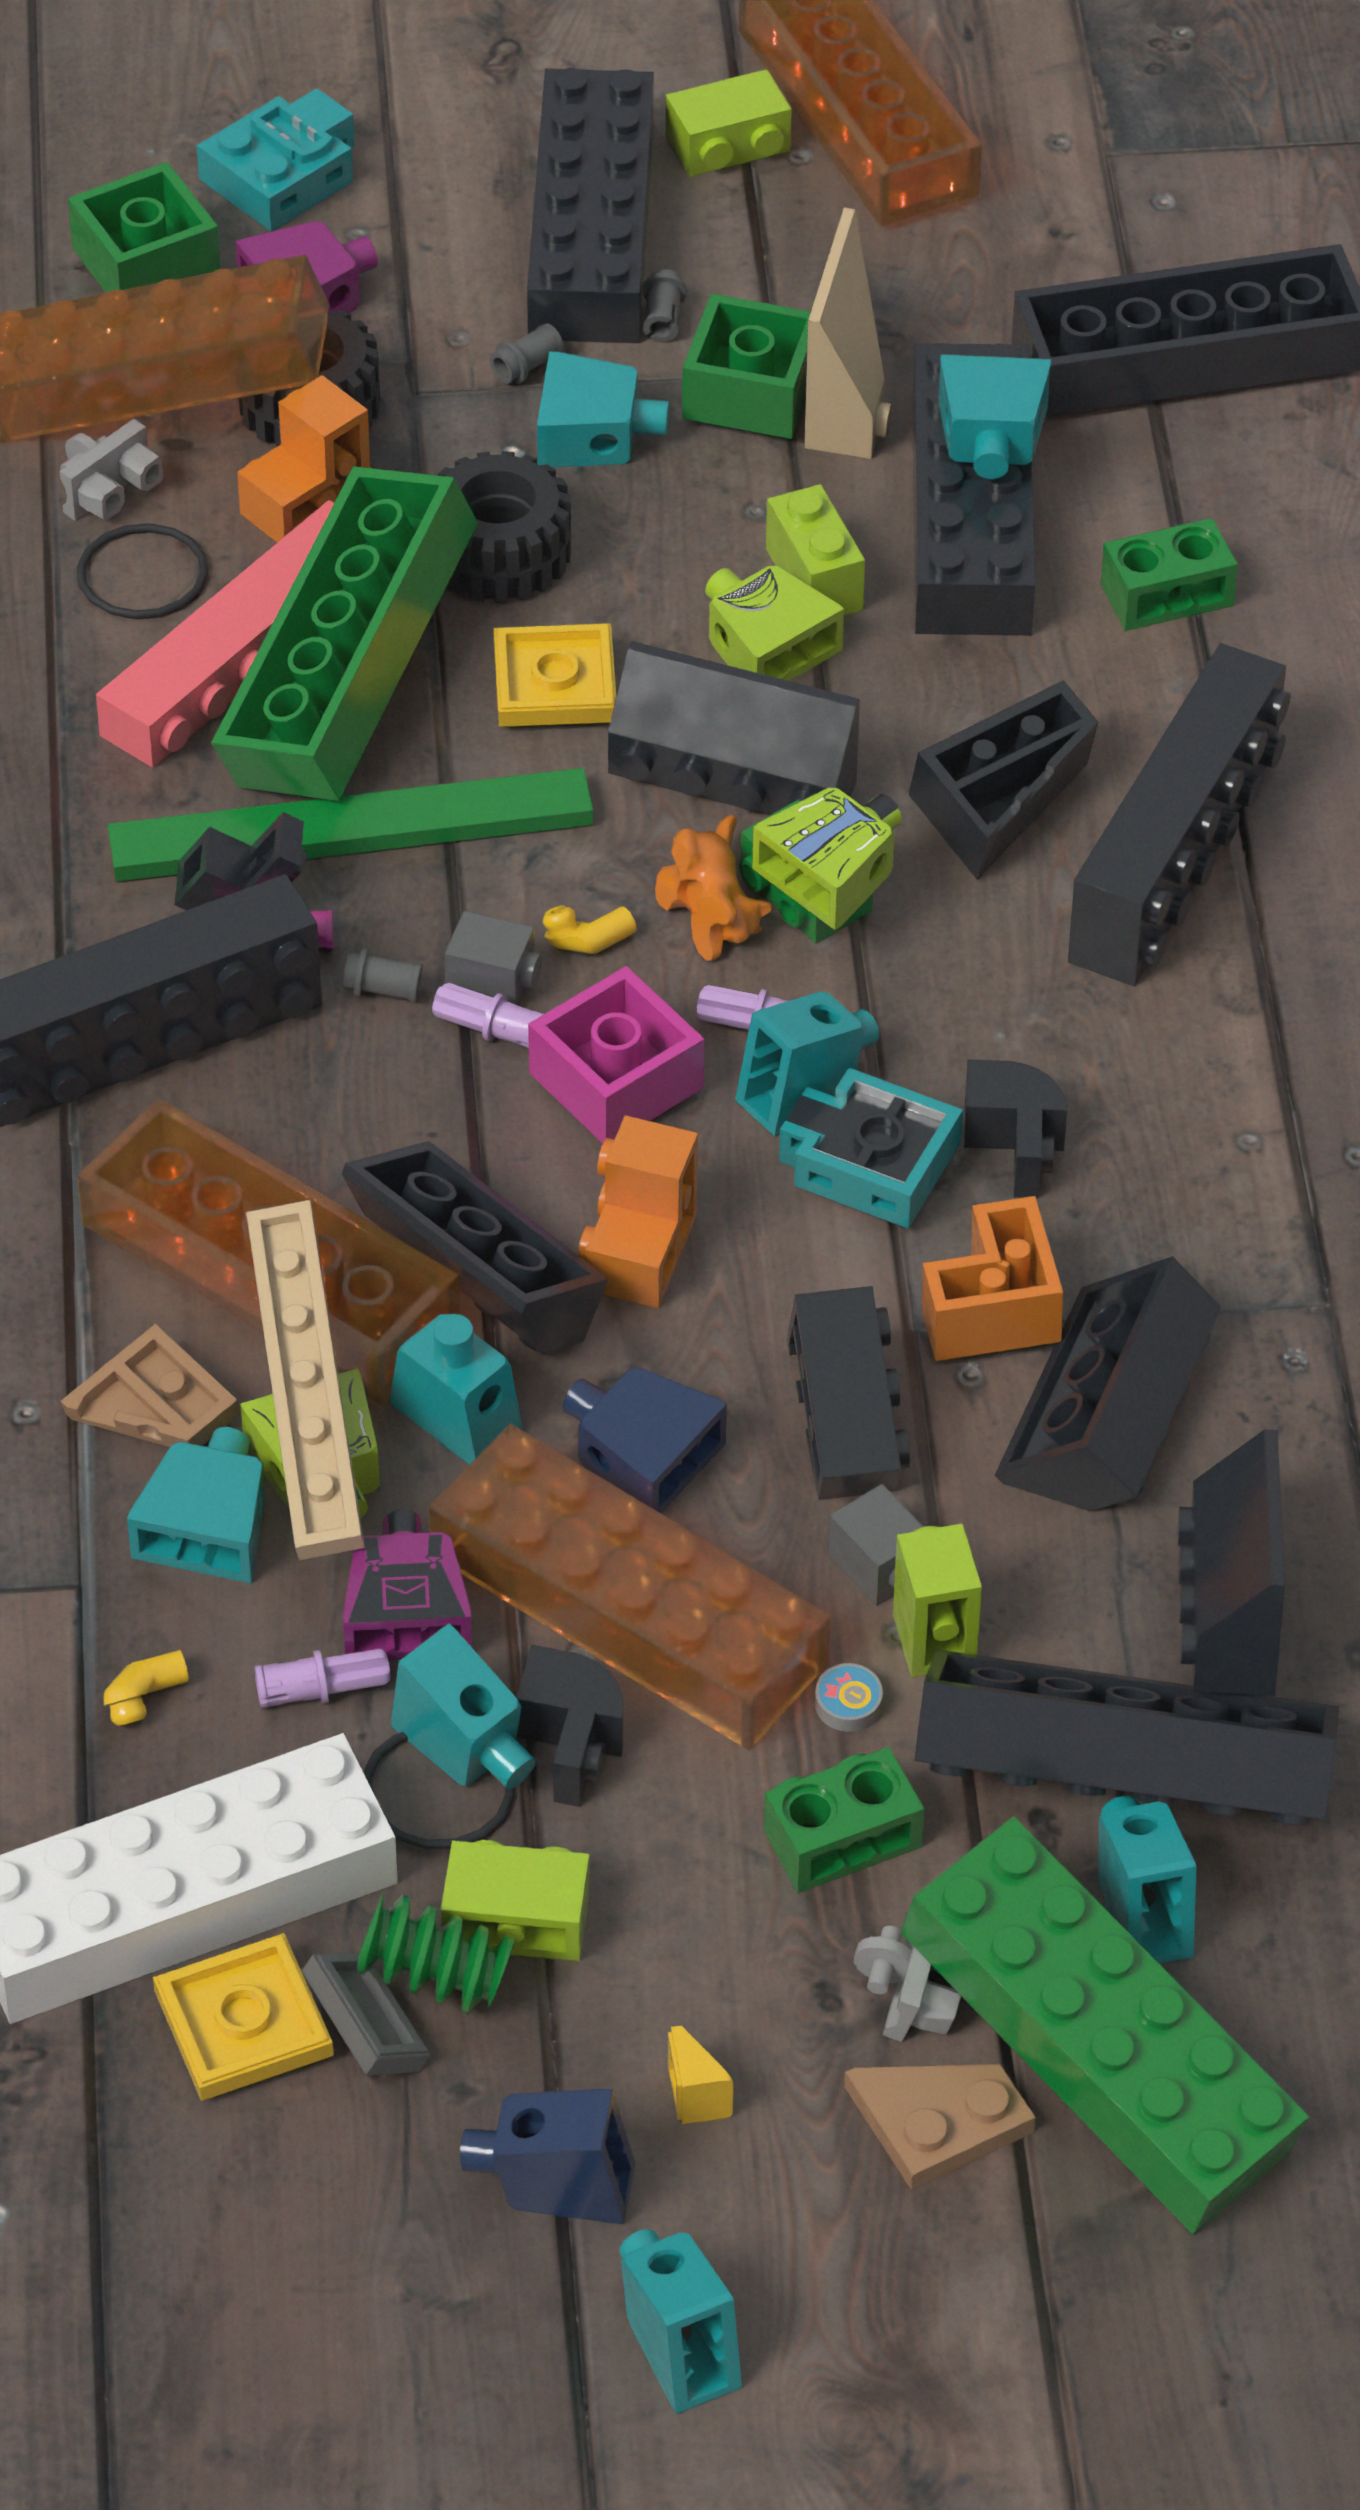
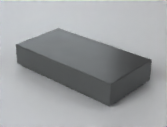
M359 1952L313 1954L301 1972L365 2075L420 2072L431 2055L386 1983H383V1978L376 1967L373 1965L364 1975L357 1973Z

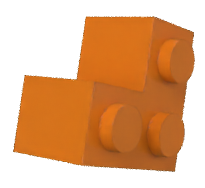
M323 375L302 388L294 390L278 402L281 445L262 457L252 460L244 468L237 471L240 514L277 543L328 500L335 503L353 466L371 468L368 409Z
M625 1115L615 1139L606 1138L601 1147L597 1174L605 1176V1182L600 1192L597 1214L600 1217L595 1227L589 1225L585 1227L579 1244L578 1256L608 1278L603 1295L659 1309L697 1217L698 1133Z
M1031 1196L972 1205L971 1256L923 1263L922 1315L935 1361L1061 1342L1063 1289L1036 1197Z

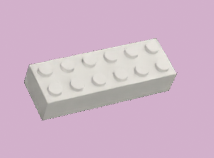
M344 1733L1 1854L0 2003L9 2024L398 1884L395 1835Z

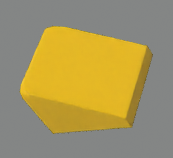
M682 2026L671 2027V2032H668V2070L678 2120H681L682 2124L731 2117L733 2114V2080L731 2076Z

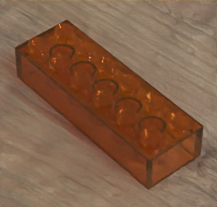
M739 0V33L763 66L769 71L779 88L880 226L979 196L981 143L873 0Z
M307 255L284 259L276 258L264 263L233 269H219L208 274L177 280L168 279L156 284L126 290H112L105 294L75 300H61L49 305L1 313L0 443L306 385L319 376L329 302Z
M160 1098L77 1175L82 1225L263 1334L246 1212L310 1200L315 1218L338 1374L358 1368L366 1396L379 1404H382L390 1396L397 1352L402 1344L440 1314L460 1315L459 1274Z
M511 1423L429 1506L430 1532H444L451 1536L462 1575L748 1751L829 1663L830 1615Z

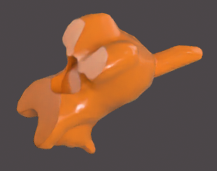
M733 815L726 816L716 826V832L712 830L699 832L690 828L679 830L673 838L671 848L676 864L662 867L656 877L655 893L659 906L666 911L677 907L688 908L691 911L693 942L698 953L706 961H714L720 957L723 940L739 944L748 939L752 934L760 933L763 930L760 925L761 918L772 910L771 904L747 897L740 887L737 879L736 856L732 849L733 834L737 825V819Z

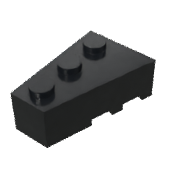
M1063 680L918 752L908 795L978 880L1088 764L1099 722Z
M873 1286L795 1294L787 1334L789 1355H797L801 1380L796 1381V1390L799 1403H804L808 1426L805 1435L818 1500L864 1495L881 1484L890 1492L896 1491L901 1469L910 1467V1451L906 1430H895L892 1407L900 1406L898 1374L896 1368L885 1369L882 1346H890L891 1344L888 1311L886 1307L876 1308Z

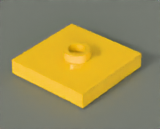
M611 623L494 628L499 727L608 723L611 721L616 701Z
M285 1933L153 1977L155 1994L201 2101L334 2056L333 2042Z

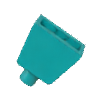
M549 351L537 421L538 465L548 464L554 468L625 464L631 459L634 433L667 435L670 402L638 399V371L633 366Z
M941 355L938 404L949 458L955 462L974 463L975 472L986 479L1002 477L1008 471L1009 464L1026 465L1032 462L1048 408L1051 359Z
M822 991L752 1013L735 1101L774 1137L780 1135V1128L806 1087L835 1097L836 1087L848 1068L857 1069L860 1051L878 1041L879 1029L875 1019L866 1010H858L854 1013L849 1012L830 993Z
M440 1314L402 1344L397 1352L390 1392V1404L476 1471L523 1434L511 1365L505 1356L473 1333V1326L466 1317L459 1314Z
M219 1427L213 1432L208 1447L185 1442L171 1445L127 1517L131 1559L252 1583L255 1574L266 1494L263 1462L257 1457L247 1456L251 1443L243 1432L231 1427Z
M448 1623L399 1661L390 1726L398 1733L404 1732L408 1737L407 1741L462 1786L471 1785L489 1771L507 1789H512L531 1773L536 1764V1759L516 1741L521 1705L518 1699L454 1627Z
M1121 1796L1110 1800L1102 1808L1098 1824V1880L1108 1912L1159 1964L1193 1958L1197 1866L1168 1804L1158 1801L1140 1805L1137 1800L1130 1796ZM1142 1885L1148 1886L1155 1893L1156 1900L1150 1907H1148L1144 1897Z
M643 2229L628 2236L621 2244L619 2250L622 2258L621 2268L627 2318L676 2414L742 2388L734 2299L691 2235L679 2232L661 2239L656 2231ZM689 2325L692 2333L690 2338L685 2341L681 2334V2328Z

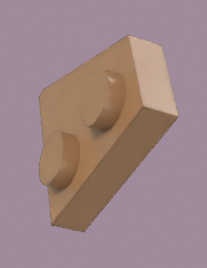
M157 1324L150 1327L61 1400L65 1414L71 1420L171 1447V1445L179 1442L203 1446L211 1439L213 1432L217 1428L226 1427L241 1414L238 1400Z
M1000 2064L853 2068L845 2072L844 2088L911 2190L1034 2133L1035 2116Z

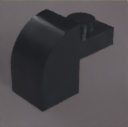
M282 812L252 846L209 827L179 860L174 905L181 909L189 910L286 874L292 883L299 876L306 860V850L302 848L304 821Z
M967 1059L964 1148L1014 1149V1197L1035 1196L1039 1198L1041 1173H1053L1054 1151H1064L1067 1102L1061 1088L1046 1073L1027 1064L1014 1061Z
M531 1645L516 1696L521 1705L517 1738L558 1745L553 1761L554 1802L580 1807L587 1781L598 1783L605 1754L622 1757L624 1715L621 1689L611 1673L589 1657L573 1652Z

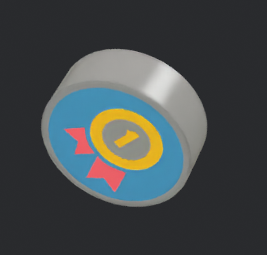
M843 1663L827 1669L818 1679L815 1689V1709L819 1718L829 1727L840 1731L852 1732L867 1728L877 1720L881 1713L883 1697L881 1682L874 1672L859 1664Z

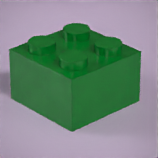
M168 162L68 197L72 249L121 314L221 277L218 226Z
M711 293L682 368V419L792 439L806 402L808 320L811 311Z

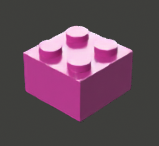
M627 966L528 1023L529 1073L602 1144L606 1138L615 1139L625 1115L651 1121L704 1088L705 1039Z

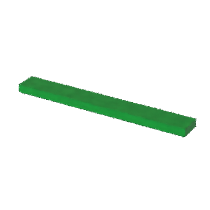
M584 768L347 795L341 796L339 801L313 799L107 824L115 882L177 875L179 860L209 827L252 846L282 812L304 821L302 848L306 850V859L589 826L593 825V808Z

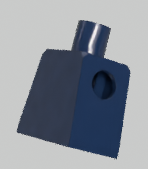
M640 1367L628 1369L608 1392L583 1378L579 1379L569 1389L563 1402V1411L581 1421L578 1426V1459L582 1466L641 1516L652 1523L726 1444L727 1403Z
M613 2089L510 2094L502 2102L497 2130H464L460 2146V2161L463 2171L498 2173L510 2207L518 2211L613 2224L625 2223L635 2160Z

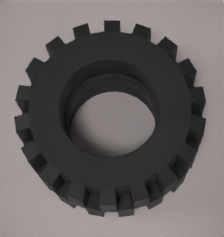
M305 305L292 306L293 310L284 312L282 309L270 313L269 319L259 318L251 324V331H246L239 339L240 347L236 348L240 415L243 416L245 426L249 431H256L258 439L265 443L274 441L276 442V447L281 445L278 402L294 390L302 388L321 375L368 409L369 428L372 426V418H377L380 410L379 356L377 341L373 334L368 333L367 326L361 320L351 321V314L342 310L331 312L327 306L317 305L315 309L305 308Z
M488 451L477 453V458L469 459L463 457L455 461V468L445 467L437 474V476L455 478L478 522L449 580L450 590L459 595L468 592L471 595V599L483 601L485 598H495V603L508 602V598L518 597L520 600L532 597V591L544 592L552 586V579H560L566 571V563H570L571 498L570 494H568L566 482L563 478L556 477V470L548 464L539 466L538 459L529 455L521 458L516 457L515 452L502 451L501 455H491Z

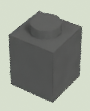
M463 911L444 954L445 984L451 983L493 998L497 993H501L507 996L508 1002L518 1006L525 990L535 989L542 968V954L535 953L533 926L469 911Z
M881 1484L830 1515L828 1555L865 1595L878 1606L894 1596L897 1534L913 1532L923 1526Z

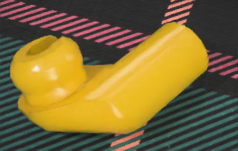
M564 905L551 908L543 916V924L547 929L544 937L553 947L586 954H597L635 934L637 931L636 922L632 914L624 906L592 922L576 921L575 911Z
M181 1650L133 1662L121 1671L104 1691L103 1698L104 1705L109 1704L111 1721L115 1725L121 1726L145 1718L147 1710L141 1695L189 1682L188 1671Z

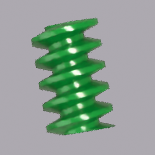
M383 1890L358 1954L357 1973L366 1974L375 1962L380 1959L384 1961L383 1983L391 1985L404 1969L410 1971V1993L417 1995L430 1979L436 1981V2003L443 2005L456 1990L462 1991V2013L469 2015L482 2000L488 2001V2008L491 2005L515 1939L506 1934L490 1950L488 1949L489 1929L486 1926L480 1924L464 1940L462 1939V1918L454 1914L438 1930L436 1929V1908L428 1904L413 1920L410 1919V1898L402 1894L387 1910L384 1909Z

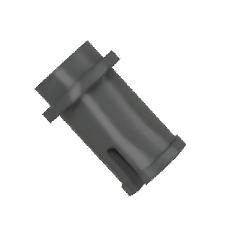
M660 269L653 272L643 285L642 292L647 301L643 331L645 335L651 333L650 339L654 341L667 342L673 340L678 335L680 305L686 299L687 287L677 272L669 269Z
M545 323L539 326L537 330L514 342L502 341L496 346L495 352L490 356L491 368L501 382L520 384L527 379L530 371L548 361L549 351L564 352L562 338L552 325Z
M362 948L361 953L349 951L344 971L343 988L354 989V996L359 997L363 991L416 1002L422 978L423 963H411L369 955L370 951L368 948Z

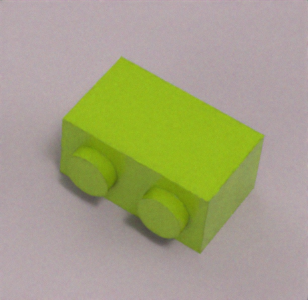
M765 69L666 94V138L688 176L692 177L790 152L792 109L769 71Z
M819 484L767 498L766 550L775 566L782 568L837 602L844 608V616L863 611L865 559L822 485Z
M963 1523L943 1527L926 1526L913 1532L897 1534L893 1617L911 1678L927 1675L936 1649L977 1655L982 1586Z
M452 1840L441 1905V1927L455 1914L462 1918V1939L464 1940L480 1924L489 1929L488 1949L490 1950L507 1934L515 1939L510 1955L580 1961L590 1895L589 1854L571 1852L561 1847L535 1849L504 1846L491 1840H479L476 1842Z

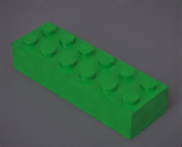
M353 466L211 742L237 787L335 801L340 800L478 524L454 477Z
M1014 1816L913 1896L900 1933L1192 2235L1292 2151L1309 2116Z

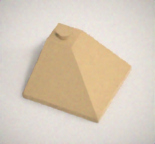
M844 207L808 320L805 448L872 459L878 437H888L893 405L884 403L885 378L855 209Z

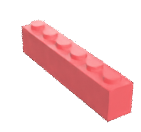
M328 500L96 694L99 734L102 738L154 768L171 752L180 750L186 744L189 737L210 719L219 717L225 711L238 692L334 505L332 501Z

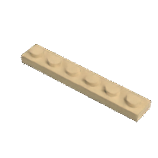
M307 1200L246 1212L294 1543L299 1560L365 1548L311 1202Z

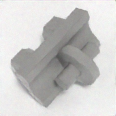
M132 419L108 437L101 436L94 441L83 433H77L66 442L65 451L68 460L60 466L59 471L60 479L67 495L66 503L63 505V513L76 521L86 513L91 512L107 521L121 511L125 503V485L132 483L139 489L148 492L162 482V458L147 446L146 426Z
M885 1926L882 1928L880 1937L862 1939L857 1944L854 1964L861 1973L869 1977L868 1990L875 1994H885L889 1983H896L882 2035L902 2042L910 2026L946 2035L955 2018L961 1995L953 1988L927 1980L929 1970L938 1971L908 1940L906 1945L900 1942L902 1934L899 1928Z

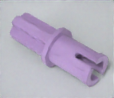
M446 983L438 988L432 1006V1012L436 1017L482 1032L483 1039L486 1041H493L494 1037L526 1048H529L528 1023L544 1015L543 1013L508 1002V998L504 994L497 993L493 998L451 983Z
M708 985L704 986L699 994L697 1018L701 1021L749 1030L752 1013L789 1000L769 996V990L761 989L759 995Z
M382 1649L322 1658L321 1651L316 1650L313 1651V1657L279 1664L254 1666L261 1709L320 1699L322 1704L329 1703L328 1694L385 1685L390 1681L391 1677L388 1656L385 1650Z

